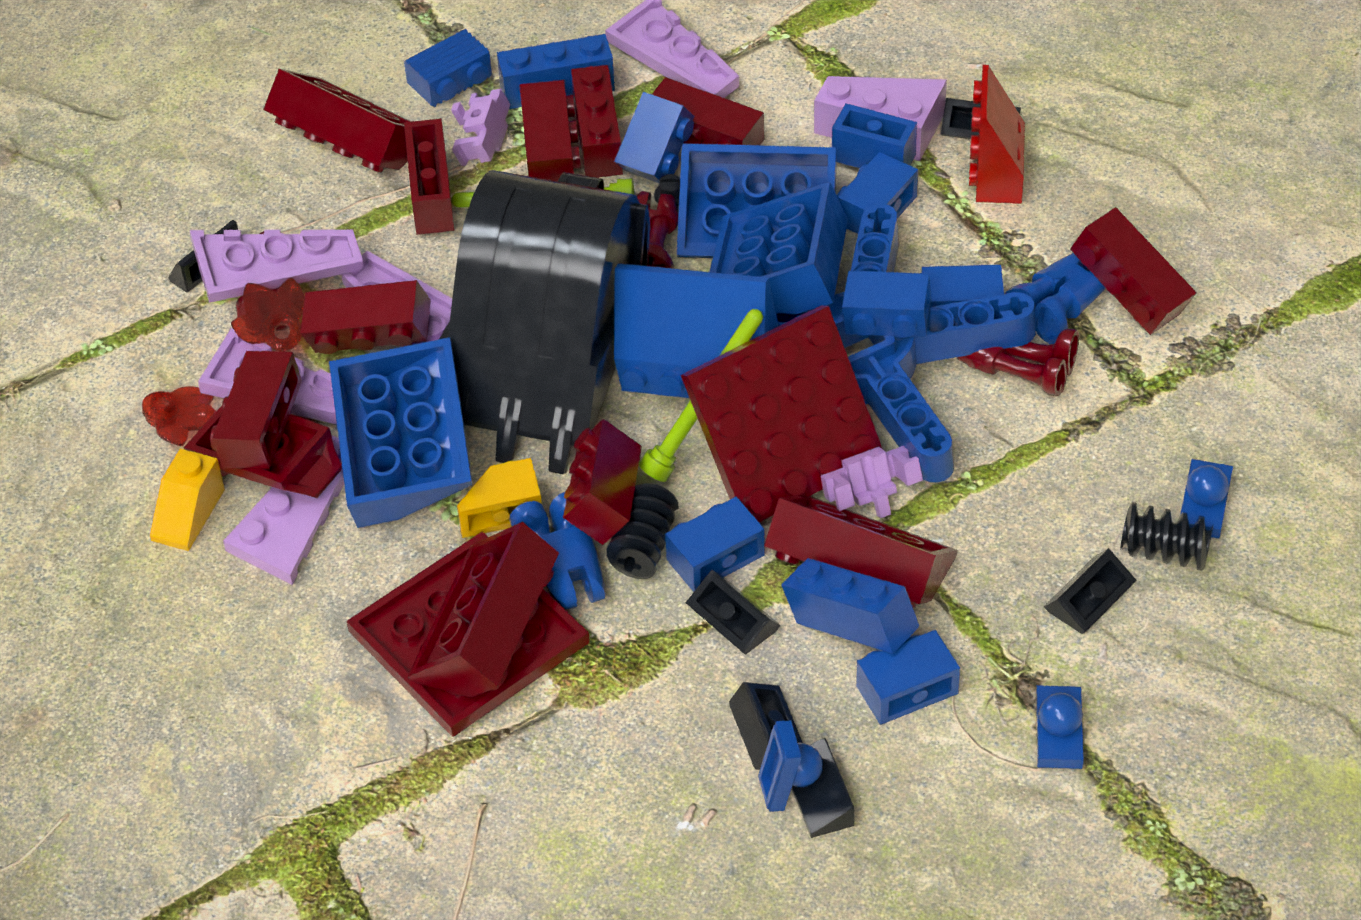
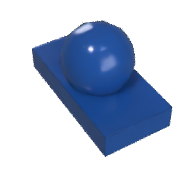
M1191 459L1180 515L1182 512L1188 514L1189 526H1193L1200 515L1204 516L1206 529L1210 530L1213 526L1212 538L1220 539L1233 466Z
M1037 685L1038 768H1083L1081 687Z
M791 720L776 721L758 774L766 808L769 812L784 811L792 786L806 787L812 785L823 771L822 757L818 750L809 744L797 743Z

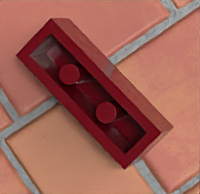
M608 65L571 69L574 107L585 176L599 178L623 175V169L614 162L621 146Z
M667 77L662 80L651 94L683 105L694 115L692 134L683 144L761 145L765 140L764 112Z
M564 80L520 84L528 176L558 181L563 172L574 174L575 169H581L579 146L571 147V143H578L576 120H568L569 117H575L573 95H566Z
M442 118L404 122L416 235L455 231Z
M1117 207L1086 226L1070 248L1080 262L1093 273L1108 292L1122 304L1150 335L1179 316L1197 294Z
M417 280L305 292L300 334L315 353L333 354L339 350L349 349L371 350L374 347L388 345L404 347L416 342H426L431 299Z
M246 351L240 367H237L234 372V383L229 396H226L223 400L222 414L218 424L211 430L210 443L212 449L217 452L222 468L270 469L300 389L302 378L293 352Z
M602 419L592 430L589 428L583 430L575 441L574 449H576V454L569 469V473L572 475L570 485L564 494L566 505L563 518L604 545L630 520L642 446L608 421Z

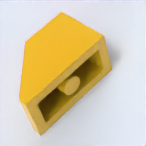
M179 449L161 479L150 532L151 541L185 551L190 550L225 491L217 458Z
M531 458L507 461L502 464L489 466L457 505L462 538L475 536L482 531L490 533L512 527L509 521L510 514L516 507L530 501L542 504L541 493Z

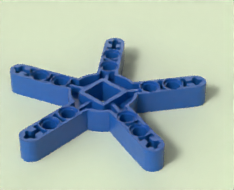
M874 204L866 208L862 214L851 271L894 272L899 249L897 212L888 204ZM845 292L835 294L833 303L828 306L844 348L867 338L873 344V346L848 356L865 403L869 404L898 447L904 446L908 449L910 458L915 456L919 458L923 480L933 483L945 481L954 472L952 438L910 380L915 372L916 365L967 356L986 348L1002 347L1006 349L1028 344L1036 335L1033 299L1027 294L1012 292L933 306L930 308L926 337L845 334L842 310ZM809 311L796 315L776 313L778 326Z

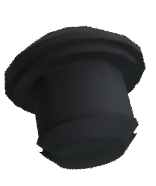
M667 174L660 178V184L654 192V199L658 203L661 193L673 195L677 207L679 206L680 177Z

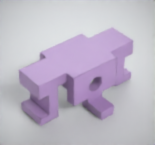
M502 89L491 90L490 95L479 97L477 93L471 94L468 103L470 109L468 111H465L460 102L453 103L451 111L459 125H464L463 129L466 133L475 132L477 135L455 140L452 151L461 166H466L468 160L478 158L481 163L489 162L492 160L494 152L500 151L508 128L505 119L510 107V103Z
M904 446L887 452L880 447L842 460L843 468L821 475L825 498L829 502L836 500L839 511L855 506V503L861 506L873 502L876 514L880 518L891 515L888 496L897 493L896 485L891 481L892 477H898L907 486L923 481L919 458L916 456L910 458L908 449Z

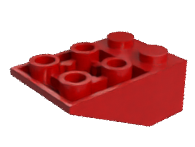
M983 65L982 80H974L973 104H980V107H973L971 132L979 133L978 135H971L970 159H977V163H970L969 186H976V202L1022 204L1025 122L990 66Z

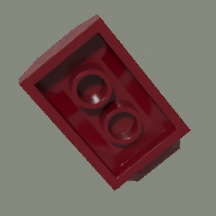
M222 406L183 447L184 450L217 458L222 477L233 474L277 489L315 498L321 495L342 470V463L335 451L330 428L292 414L289 415L270 469L222 468L217 452L212 449L210 443L211 430L218 424L222 414Z

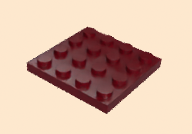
M821 305L681 375L729 499L737 497L758 522L774 515L779 498L795 495L811 496L823 490L821 475L843 468L842 460L877 447L883 449L829 306Z
M483 531L346 621L348 631L452 737L590 643L589 632L543 589L537 601L539 603L538 610L527 622L522 633L524 637L523 643L512 655L506 668L508 670L507 678L498 689L494 691L489 690L474 697H467L414 683L407 678L470 546L488 538Z

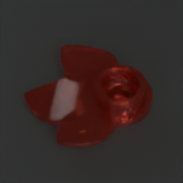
M288 278L283 282L276 293L262 285L247 283L243 292V304L246 314L237 317L231 322V326L237 336L249 344L266 343L276 351H289L296 347L302 337L299 319L303 315L305 296L301 287L293 278ZM279 326L288 327L290 330L289 336L284 339L276 337L274 334L276 328Z
M194 386L180 387L171 393L165 391L153 392L148 394L142 402V413L148 424L155 427L156 433L161 439L177 446H184L188 438V432L200 430L216 410L209 405L213 401L214 396L200 393L199 387Z

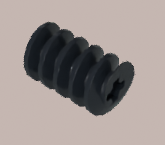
M645 483L635 486L630 520L611 538L606 549L607 558L617 571L635 579H648L655 574L656 564L659 562L661 551L666 545L665 533L671 531L670 526L675 520L674 511L679 509V502L673 493L658 484Z
M1132 502L1127 511L1120 550L1127 543L1129 556L1135 557L1143 546L1146 560H1152L1158 550H1161L1163 563L1166 564L1170 563L1175 553H1177L1181 567H1186L1191 558L1195 557L1197 570L1202 571L1205 568L1213 526L1210 530L1206 529L1205 517L1201 515L1193 526H1189L1188 514L1186 512H1182L1177 522L1174 523L1172 522L1170 509H1165L1160 519H1155L1154 507L1151 505L1140 516L1138 515L1137 503Z

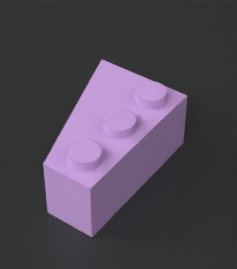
M828 76L814 100V133L832 138V127L845 103L917 122L916 156L914 160L920 161L944 115L947 79Z

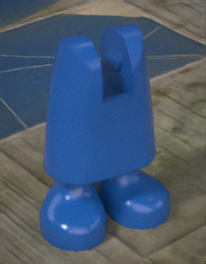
M1072 253L1035 273L1032 277V282L1013 286L1005 294L1021 292L1033 299L1035 330L1042 340L1049 344H1054L1058 335L1068 328L1067 318L1078 317L1106 288L1080 262L1078 257Z
M565 492L556 496L549 506V520L555 530L554 532L550 533L548 516L543 505L536 501L520 504L510 514L509 521L511 526L524 522L559 552L552 568L554 571L553 577L546 586L555 600L565 610L577 607V598L572 582L581 580L591 603L605 598V585L593 538L563 518L566 505Z

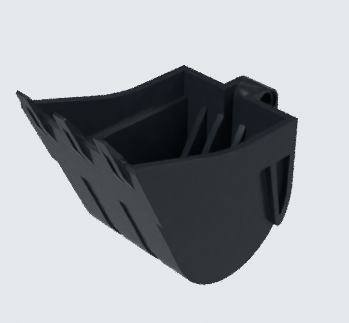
M491 170L483 176L471 199L458 249L450 321L439 339L450 337L452 342L464 429L467 425L497 431L495 455L497 462L505 463L512 461L518 437H530L550 441L548 470L549 472L564 474L571 447L574 446L576 439L586 428L592 430L596 425L616 368L614 361L615 267L617 264L649 266L650 240L648 205L640 204L636 195L605 190L604 180L601 178L563 172L558 181Z

